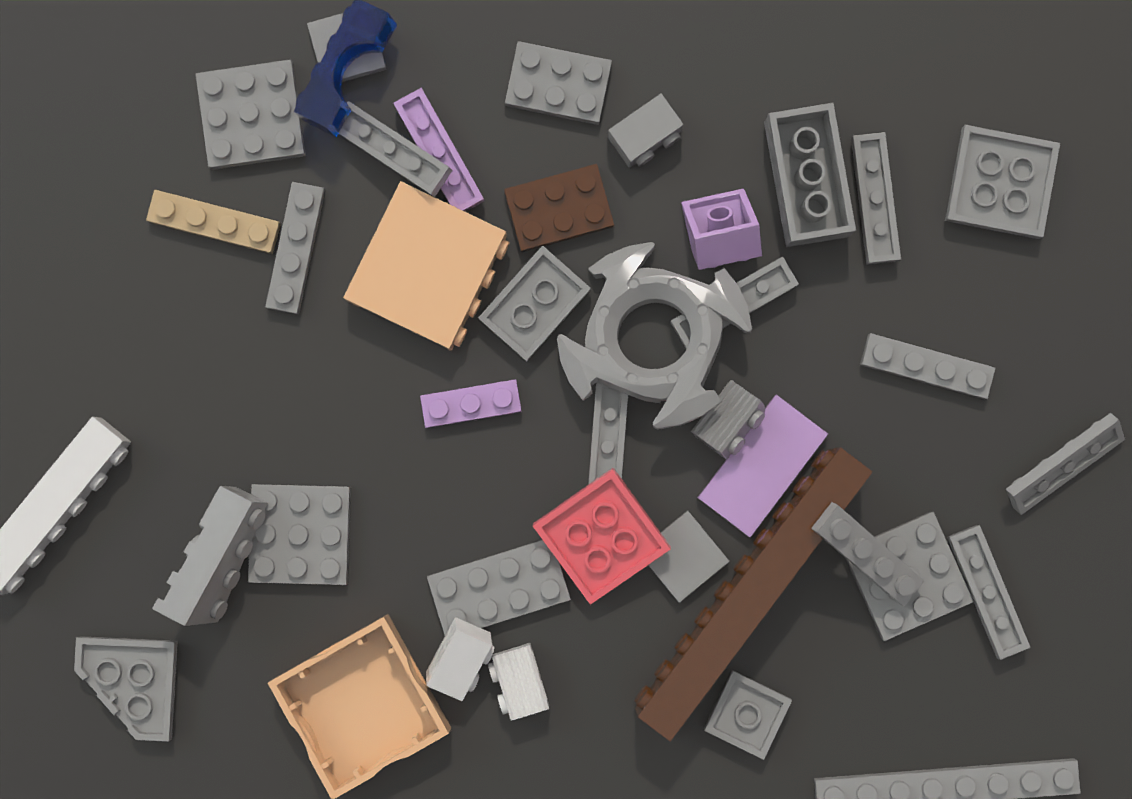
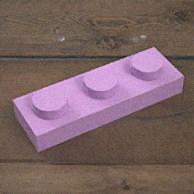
M516 379L420 396L425 428L522 412Z

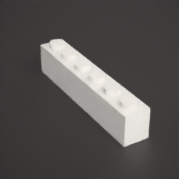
M91 417L1 527L0 595L12 594L22 585L25 580L22 576L28 568H34L41 562L46 554L43 550L50 541L55 542L63 535L66 530L64 524L71 516H77L87 504L85 499L90 492L101 488L108 478L106 473L112 465H119L127 456L129 451L126 448L130 445L131 441L103 418Z

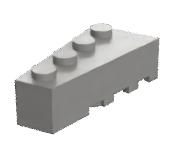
M220 486L199 523L200 528L203 529L201 534L195 536L192 541H189L184 550L187 556L185 563L178 573L173 571L167 581V584L171 585L169 592L164 600L158 598L152 609L184 626L218 622L227 610V599L231 590L240 579V568L244 559L248 557L252 550V539L256 530L265 519L264 511L268 502L237 487Z

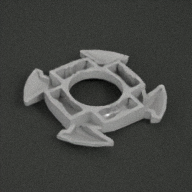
M648 242L627 246L610 253L588 268V271L596 279L604 278L606 282L587 325L585 347L562 334L558 335L557 342L560 362L567 379L583 401L593 394L592 385L598 381L602 385L643 401L654 403L666 401L653 421V427L658 430L681 426L703 417L722 403V400L714 390L705 391L703 388L721 346L723 334L722 319L747 334L751 333L752 326L748 305L737 283L725 269L716 272V281L708 285L664 269L641 268L655 249V244ZM649 303H662L674 307L685 316L691 331L689 345L681 358L675 363L660 369H647L633 364L624 356L619 347V330L624 319L634 309Z

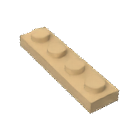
M154 190L146 221L149 223L269 254L274 252L281 226L279 221L159 190Z

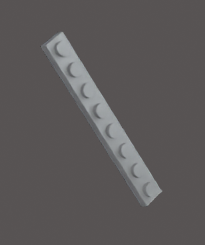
M1074 758L814 778L815 799H1017L1081 794L1078 760Z

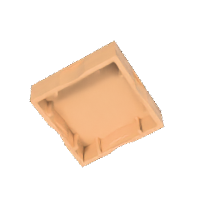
M389 614L268 682L290 725L294 727L302 738L309 759L331 799L339 797L374 777L377 772L390 763L409 757L446 736L451 730L449 722L430 688L426 685L424 677Z

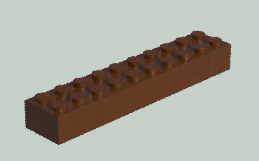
M841 447L828 449L826 452L822 450L811 465L815 468L811 475L803 476L794 486L792 492L796 495L790 503L786 504L783 502L772 516L776 521L770 529L764 528L753 541L756 548L750 556L744 554L736 563L733 570L737 573L730 582L724 580L713 595L717 600L711 608L708 609L705 606L694 620V623L697 625L690 635L687 633L682 635L674 647L677 653L671 661L665 659L655 671L654 675L657 677L650 688L645 685L636 696L634 701L636 702L635 710L638 718L671 742L823 538L811 529L831 502L845 510L873 471Z

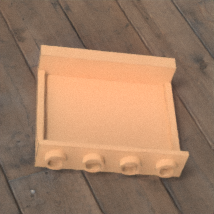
M400 181L343 298L357 307L360 306L452 351L454 345L460 347L466 336L467 329L463 327L468 316L474 318L482 300L477 298L482 287L488 289L496 271L492 270L496 259L502 260L509 247L510 242L506 241L507 233L490 223Z

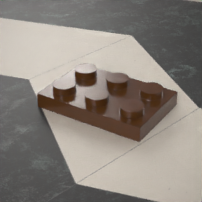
M597 164L504 189L521 252L614 227Z

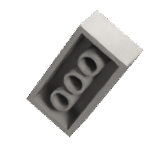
M834 103L769 113L764 121L786 247L850 237L856 231Z

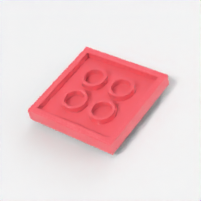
M614 468L533 523V528L590 605L671 550L669 543Z

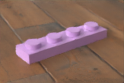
M422 88L394 102L393 104L415 144L453 170L441 187L449 204L466 212L484 202L483 196Z

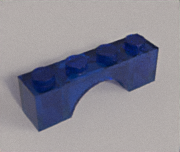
M354 0L352 5L345 9L340 27L336 34H333L328 40L327 51L321 62L314 66L311 80L305 91H302L297 97L294 112L304 122L337 137L352 110L342 94L341 84L345 70L356 58L364 54L382 53L397 27L396 22L388 12L362 0Z

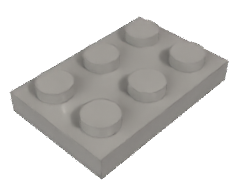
M518 41L505 106L599 125L612 60Z
M542 246L478 319L527 362L588 294L591 288Z

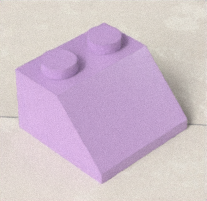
M744 189L681 202L692 253L699 270L715 268L719 265L746 261L762 256L759 223Z

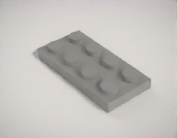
M543 540L427 576L444 635H446L455 617L483 628L571 600L560 563Z

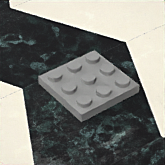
M291 59L196 73L208 168L215 170L306 156L294 67Z
M964 125L960 135L945 221L1035 239L1043 238L1060 143Z
M252 484L251 494L268 502L264 511L265 519L256 530L252 539L253 547L249 554L248 582L347 585L351 487Z
M934 512L926 513L874 536L924 580L905 607L897 603L847 560L883 641L974 602Z

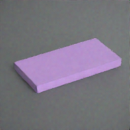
M775 395L766 406L764 411L765 417L762 423L756 429L750 428L749 432L745 435V443L742 449L736 455L730 454L729 458L725 460L697 497L748 537L752 536L828 435V433L778 395Z

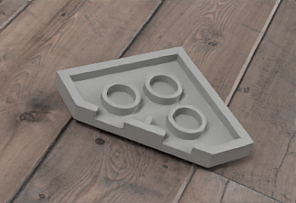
M76 637L74 671L97 693L96 696L113 715L116 714L126 725L127 731L134 739L147 741L172 740L178 641Z

